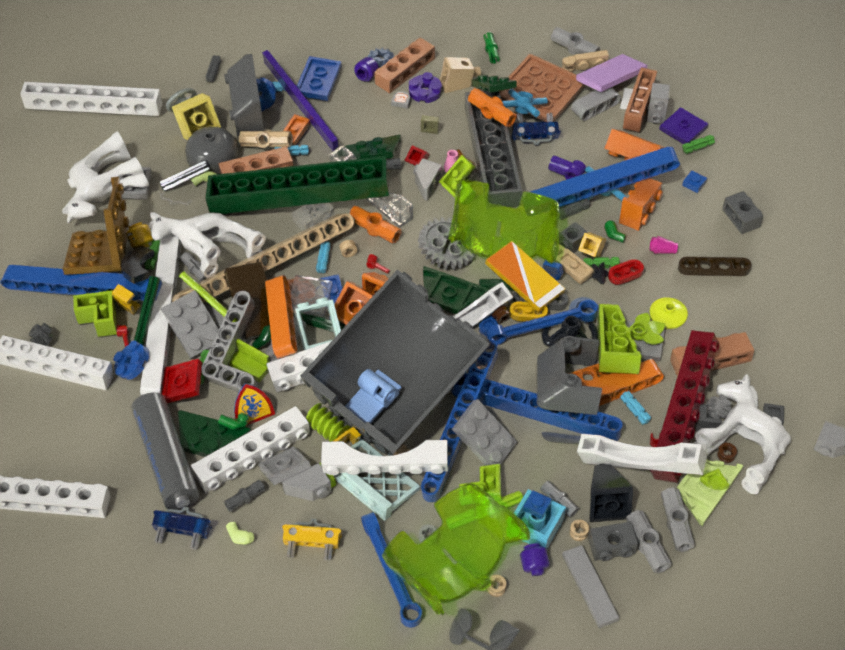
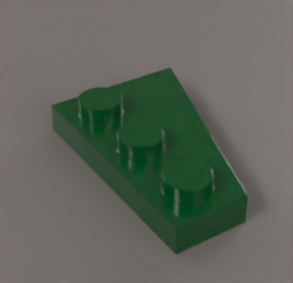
M478 75L477 79L471 80L472 87L483 89L489 93L517 88V81L510 80L509 77L499 78V76L488 77V75Z

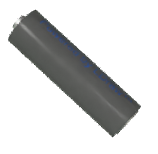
M157 392L143 394L134 400L131 408L164 506L167 509L181 510L183 507L193 505L200 495L165 396Z

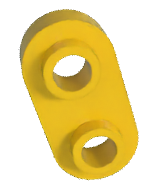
M517 301L510 306V317L515 321H530L547 316L548 308L546 306L538 312L528 302Z

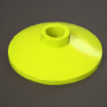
M670 297L657 299L652 303L649 311L651 320L665 323V329H675L682 326L688 316L685 305L679 300Z

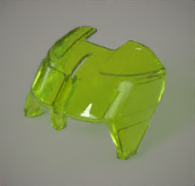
M458 180L448 240H451L450 243L460 240L461 244L469 251L489 258L512 241L530 258L539 256L551 264L553 261H556L559 251V202L557 200L524 191L517 208L501 206L488 202V183ZM498 221H500L501 226L499 236H496Z
M467 483L450 491L434 503V508L442 520V525L420 544H416L405 531H400L387 544L382 554L388 567L412 587L437 615L441 614L443 616L445 614L441 603H449L460 599L472 590L483 591L491 585L492 582L488 576L501 560L505 544L530 539V531L520 518L505 506H501L490 494L472 483ZM443 548L457 562L456 564L452 563L451 560L442 552Z

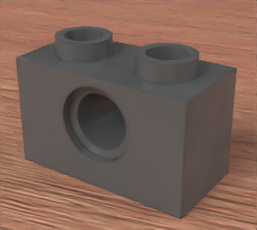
M744 191L725 198L722 210L741 234L760 228L763 219L762 211L755 206L752 199Z
M631 522L590 528L588 540L594 561H608L614 557L622 556L626 558L636 554L638 543ZM613 541V542H616L617 544H616V545H613V544H611V543H609V542Z

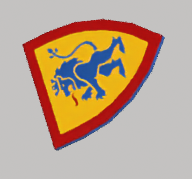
M245 383L235 401V418H238L240 413H245L249 416L247 425L275 415L269 397L256 386Z

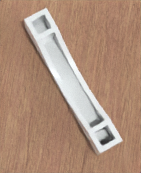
M501 282L453 317L456 320L460 319L462 322L467 321L474 327L485 318L491 316L499 307L506 306L513 296L503 282Z
M581 434L577 450L578 455L585 464H611L616 467L703 475L707 458L702 444L679 443L667 447H642L617 442L600 435Z
M426 440L408 452L393 456H373L361 453L344 442H322L321 466L323 473L329 475H337L339 473L357 475L360 472H368L373 475L380 474L381 472H389L391 474H400L401 472H410L412 474L432 472L440 474L443 471H448L447 440Z

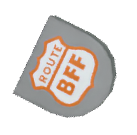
M405 91L396 92L391 100V106L408 109L410 95Z

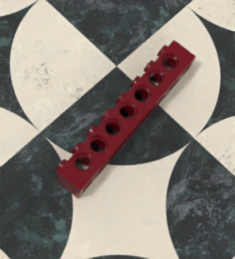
M691 330L657 447L690 443V440L694 438L695 422L699 420V408L705 400V387L709 386L710 370L714 368V356L720 347L714 332ZM650 470L654 479L678 483L680 476L683 475V473Z

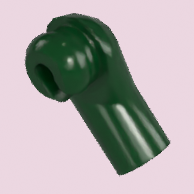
M266 325L259 338L252 342L254 348L259 350L272 340L270 325Z

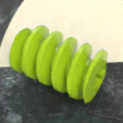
M321 403L315 404L306 416L309 426H312V429L323 435L329 442H333L351 428L349 425L345 426L343 420L339 421V417L334 416L333 412H328V408L322 407Z

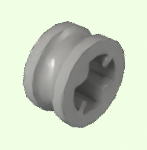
M427 524L420 528L419 540L423 545L432 546L437 542L438 531L435 526ZM428 532L432 533V536H429V538H425V535H427Z

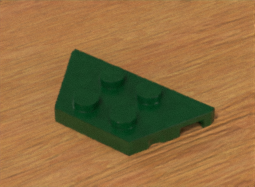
M401 135L384 138L376 137L370 141H358L356 144L335 148L336 155L344 154L347 160L386 156V159L393 158L395 151L398 149V143H401Z
M426 266L423 267V282L425 289L428 291V301L432 304H438L443 310L458 314L490 290Z
M182 410L178 411L180 441L184 452L206 457L251 432V428L242 427L233 430L218 424L217 419Z

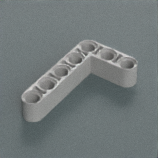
M239 291L235 294L202 365V373L208 381L239 392L248 381H252L251 385L259 387L251 374L228 366L237 348L236 340L241 339L255 307L253 299L246 291ZM248 300L246 304L241 305L242 301ZM240 317L237 322H233L234 318ZM228 334H232L230 339L225 340ZM224 351L221 357H217L219 352ZM212 369H216V372L214 374L209 375V372ZM234 375L232 380L226 381L228 376Z

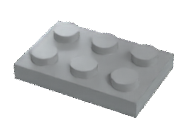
M195 290L161 308L162 313L190 359L202 353L203 350L211 348L219 329Z
M478 399L472 401L452 428L485 466L501 464L517 442Z

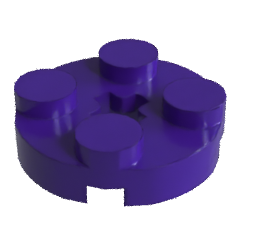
M425 72L423 75H418L409 80V95L413 100L431 103L441 96L442 83L432 73Z

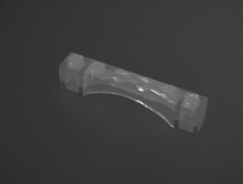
M343 145L329 154L330 162L357 159ZM389 192V196L366 199L399 228L413 220V204L401 194Z

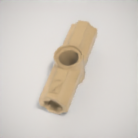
M240 131L239 135L241 146L291 147L293 142L291 131ZM264 135L267 136L268 142H265Z

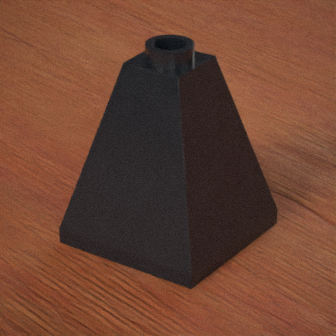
M611 464L594 466L590 491L589 522L626 520V517L632 513L633 486Z

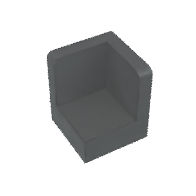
M707 404L700 405V417L698 422H696L695 431H699L701 428H717L722 424L721 417L714 419L710 416L711 414H707Z

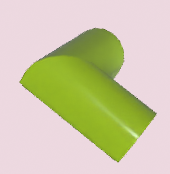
M463 155L459 157L439 183L460 204L466 205L473 200L475 192L464 180L476 166Z
M500 464L480 466L479 482L459 484L460 504L463 506L500 501L501 466Z

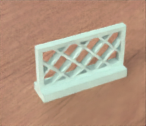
M362 438L351 446L355 450L362 447L369 455L383 456ZM368 472V477H359L358 475H350L348 473L334 475L338 483L384 521L391 517L392 511L420 490V486L403 472L395 474L396 478H385V472H382V478H370ZM370 483H381L382 490L372 488ZM385 484H397V490H385ZM400 484H407L411 489L409 491L400 490ZM385 495L397 496V500L390 503L385 498Z

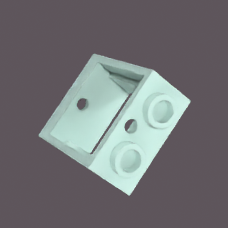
M327 297L317 299V304L309 305V302L297 305V309H294L304 350L332 340L309 346L301 317L303 312L327 306L335 337L340 333L341 329L333 299L328 300Z

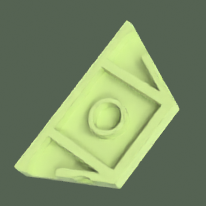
M706 459L703 475L719 468L729 483L730 488L742 471L743 465H724L722 461H709ZM686 474L677 486V489H679L681 499L698 523L703 526L728 489H711L700 481L701 475Z

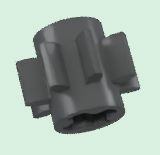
M45 323L41 326L35 324L29 332V336L32 337L30 341L44 346L48 345L53 338V334L50 333L52 331L51 327Z

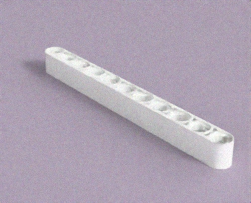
M168 234L160 239L155 277L160 278L162 287L157 300L154 302L149 321L146 342L149 359L148 362L144 361L143 364L145 368L142 372L141 395L151 392L162 393L164 369L167 367L171 326L162 313L161 308L172 303V298L176 294L182 246L179 238L173 234Z

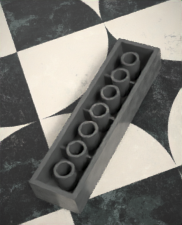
M481 90L491 98L496 96L501 99L500 91L489 93L488 91ZM465 92V111L485 208L519 206L522 201V188L508 126L506 127L493 117L491 119L486 118L482 114L481 109L468 101V96L471 92Z

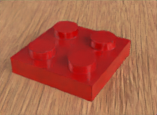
M199 358L165 367L161 394L165 396L167 403L199 395L202 362Z

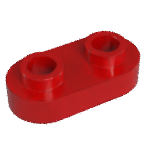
M636 259L615 265L610 268L608 279L616 285L637 279L642 276L644 265Z

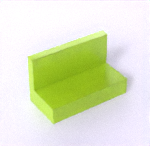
M237 339V351L233 354L229 366L251 374L260 383L269 372L267 363L270 362L269 356Z

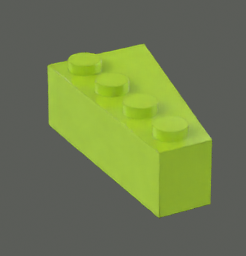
M599 304L597 320L599 372L639 374L641 354L636 349L635 340L631 338V331L625 324L626 320L619 305Z

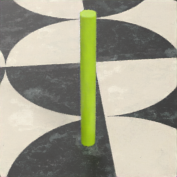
M183 271L179 277L225 317L228 310Z

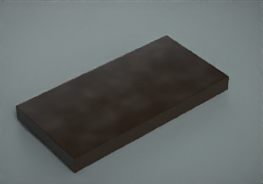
M257 262L225 268L224 273L232 298L239 291H246L255 303L252 315L243 332L245 339L259 337L263 328L266 325H270L265 286L267 279L262 264ZM248 300L242 301L241 305L246 304Z

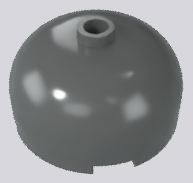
M208 126L195 131L189 137L185 147L186 159L190 167L206 160L210 165V170L208 171L216 174L220 173L219 163L239 158L238 145L234 136L221 127Z

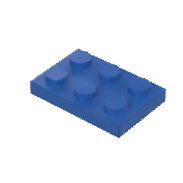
M309 56L298 81L297 88L304 97L328 101L342 67L341 61Z

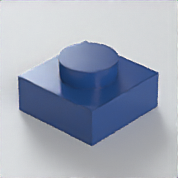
M691 171L683 180L682 186L698 193L706 184L707 177Z
M532 490L523 506V511L543 519L552 499Z

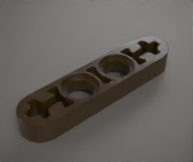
M683 257L679 260L678 271L683 275L746 276L750 273L752 263L749 259L743 257ZM701 264H708L710 268L704 269L701 267ZM726 264L729 268L722 269L719 265Z

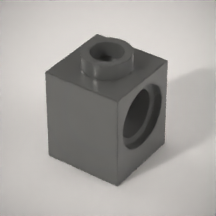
M574 222L559 233V244L575 253L579 249L584 233L588 232Z

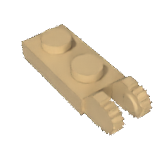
M607 50L564 57L562 68L571 73L574 70L593 68L608 61L609 54Z
M559 243L553 245L555 252L551 249L545 251V255L550 261L562 264L563 271L579 284L585 282L594 273V270Z

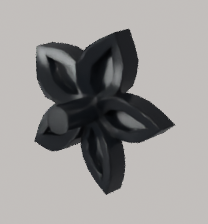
M604 262L600 263L599 266L592 264L595 271L592 273V278L597 279L600 284H604L605 277L609 274L607 270H604Z

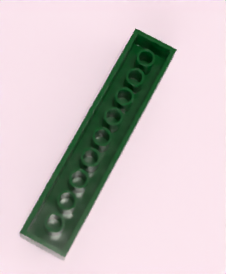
M386 156L208 175L205 199L209 213L225 214L389 196Z

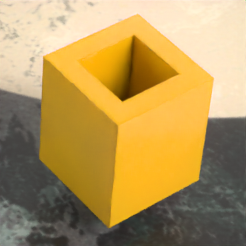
M590 232L584 233L578 250L598 257L601 255L607 239Z

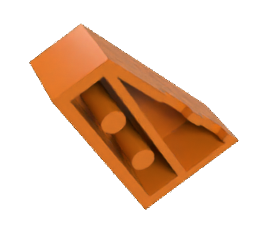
M651 178L636 182L634 185L635 189L628 192L630 196L622 199L620 224L638 231L642 225H646L649 213H653L656 201H660L663 195L661 190L662 182Z

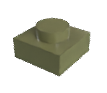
M422 115L421 132L438 134L439 117Z

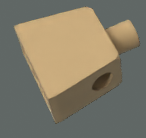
M445 57L440 76L444 92L449 93L469 88L473 77L481 75V69L479 66L473 67L468 58Z

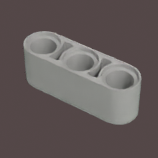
M612 87L602 92L595 90L576 100L571 110L581 120L587 121L617 105L621 96Z

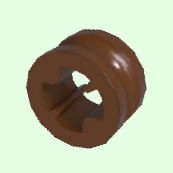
M501 306L492 316L494 319H497L498 324H502L510 318L511 312L507 311L506 306Z
M731 443L721 444L717 452L718 459L724 463L733 462L737 449ZM724 451H725V452L729 451V452H731V454L729 455V453H728V455H725V454H724Z

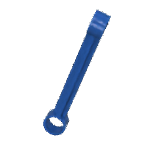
M584 300L575 309L507 327L502 325L490 326L485 331L487 338L495 340L497 345H500L509 337L562 324L567 316H576L582 321L591 322L597 318L598 306L592 300ZM585 308H591L594 310V312L586 314L582 312V310Z
M374 512L361 516L363 528L371 539L401 607L400 620L402 624L409 628L418 626L422 620V609L417 603L412 602L382 536ZM413 609L419 613V616L415 620H407L404 618L403 613L406 610Z

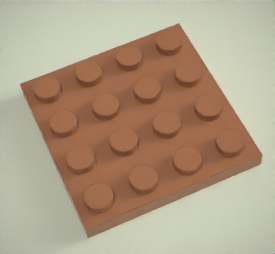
M529 54L509 76L510 80L517 81V88H512L517 93L524 91L531 93L533 98H547V104L533 105L540 111V115L536 118L546 123L547 113H549V116L550 113L553 114L554 123L586 86L576 80V74L532 54ZM510 89L500 91L502 101L515 100L508 94Z

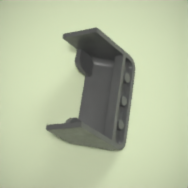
M246 54L227 70V74H224L225 82L229 84L233 109L229 110L231 121H235L238 139L240 131H264L253 55Z
M567 336L538 355L536 382L537 405L540 408L597 415L602 388L582 386V381L577 375L565 374V363L586 366L595 365L599 340Z

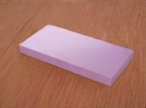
M621 54L577 74L576 80L602 92L638 75L640 68H647V65Z

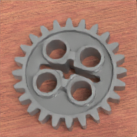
M441 217L440 221L434 218L433 222L428 221L427 225L424 224L419 233L418 248L422 249L421 254H427L425 259L431 258V264L437 262L438 268L444 265L445 270H447L448 266H451L452 270H454L457 265L461 269L463 265L467 266L469 262H472L477 252L478 245L475 244L477 238H473L474 232L469 233L470 227L464 228V223L457 224V219L451 222L450 217H448L447 221L443 217ZM452 232L453 236L446 254H442L449 233Z

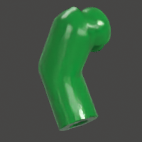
M607 221L604 225L607 236L624 243L626 234L617 231L615 221Z
M240 413L238 418L232 419L221 414L218 424L233 430L242 428L248 424L249 416L245 413Z

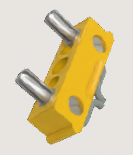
M311 519L310 522H296L294 525L285 524L282 526L284 531L283 542L284 545H288V557L290 555L294 557L296 546L325 548V560H327V556L328 560H331L332 548L339 549V541L342 538L341 530L339 528H332L329 524L318 523L317 519ZM314 521V524L320 527H313L308 525H311Z

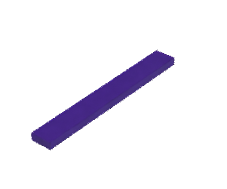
M268 50L262 52L264 64L306 118L310 119V123L333 153L336 152L335 148L339 147L337 137Z

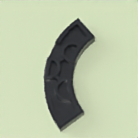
M140 246L126 254L121 261L123 276L134 284L148 279L149 271L143 269L141 265L154 257V250Z

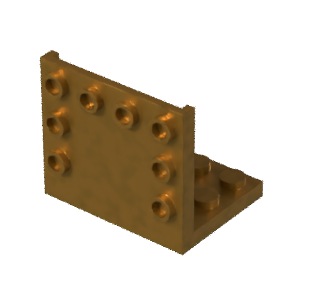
M111 177L112 192L107 209L103 210L107 231H77L72 233L63 265L64 275L121 271V261L124 258L128 239L126 232L127 227H129L128 216L125 217L124 213L127 209L126 200H122L124 187L123 183H120L119 177Z

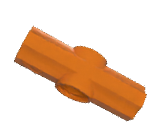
M476 88L468 96V101L481 109L482 114L486 118L491 119L493 117L506 127H511L514 124L517 114L506 108L498 97L494 96L491 98Z
M353 206L349 214L354 218V223L367 229V233L370 236H380L391 243H396L402 233L401 229L383 220L381 214L377 212L370 213L359 206Z

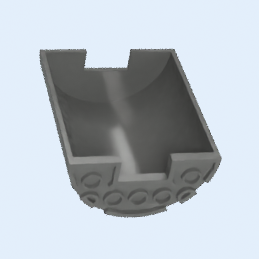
M398 269L300 375L307 387L310 388L312 386L311 389L319 401L324 405L326 403L329 404L328 408L335 416L339 417L340 421L343 420L345 425L354 427L361 434V438L368 444L374 442V447L384 454L387 453L389 456H393L490 346L489 339L481 333L477 334L470 323L467 321L462 322L460 319L456 320L451 315L447 316L438 304H432L428 301V291L421 284L416 285L406 272L401 273ZM367 369H371L373 372L380 370L402 387L399 395L371 423L368 421L364 423L345 407L360 390L358 379Z

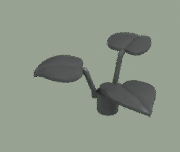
M461 608L451 624L449 637L454 645H460L465 637L467 640L487 650H507L520 630L513 627L507 621L500 620L491 631V644L488 646L468 635L467 632L472 627V616L468 610Z

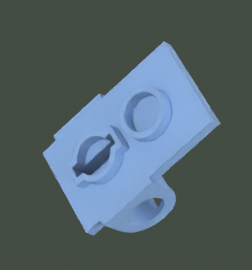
M367 369L358 379L360 390L345 407L364 423L367 421L371 423L399 395L402 387L380 370L373 372L371 369Z

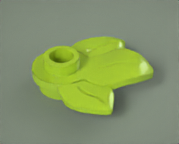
M648 313L638 315L635 323L629 328L631 338L635 340H643L651 345H657L664 341L660 334L665 328V323L650 321Z

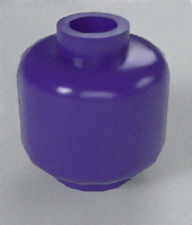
M365 57L355 65L354 72L358 79L367 82L375 77V71L379 66L373 58Z
M540 543L524 546V550L520 552L524 572L531 573L532 576L545 574L544 570L550 566L546 548L540 546Z

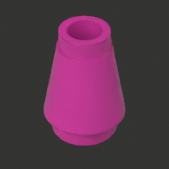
M660 236L651 238L649 250L653 251L654 254H676L678 243Z

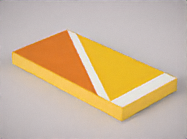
M512 241L485 261V264L538 312L565 291V288Z

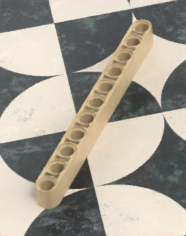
M347 213L337 214L231 267L261 262L265 272L351 229L354 225V218ZM342 218L346 221L344 226L341 224ZM327 225L330 227L329 234L325 231ZM311 233H313L315 236L313 242L310 240ZM296 240L299 242V248L297 250L294 248V242ZM280 248H282L284 252L281 258L278 255V250ZM264 256H266L268 260L265 266L262 263V258ZM224 270L198 283L213 297L229 290ZM215 280L219 282V287L217 290L213 288V282ZM189 287L175 294L172 302L194 290ZM200 297V299H201L202 302H205V301H206L205 299H203L202 297Z

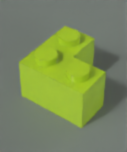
M112 290L73 295L74 313L78 324L94 322L98 337L117 334L116 304L112 296Z

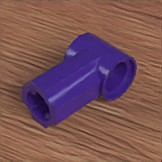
M553 155L548 169L564 175L567 180L583 175L586 165L579 160L570 162Z

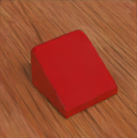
M412 145L404 161L416 166V164L419 165L422 158L427 160L430 154Z

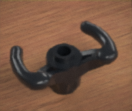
M567 316L562 322L561 328L550 337L549 330L551 326L542 329V341L548 347H551L567 336L587 338L582 332L581 323L576 316ZM590 323L588 327L591 331L592 339L598 340V330L594 323Z

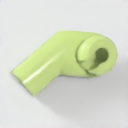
M206 171L190 180L197 186L202 181L207 182L208 175H215L216 173Z
M230 522L226 525L234 543L246 545L254 541V534L239 530L236 522Z

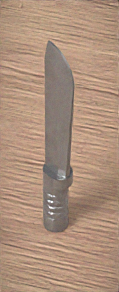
M542 432V437L550 442L579 444L581 436Z

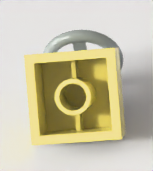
M192 88L176 92L166 103V109L169 112H174L183 138L186 140L201 128L208 126L221 127L210 96L203 93L197 95L196 91ZM191 93L192 95L191 97H185L184 94Z

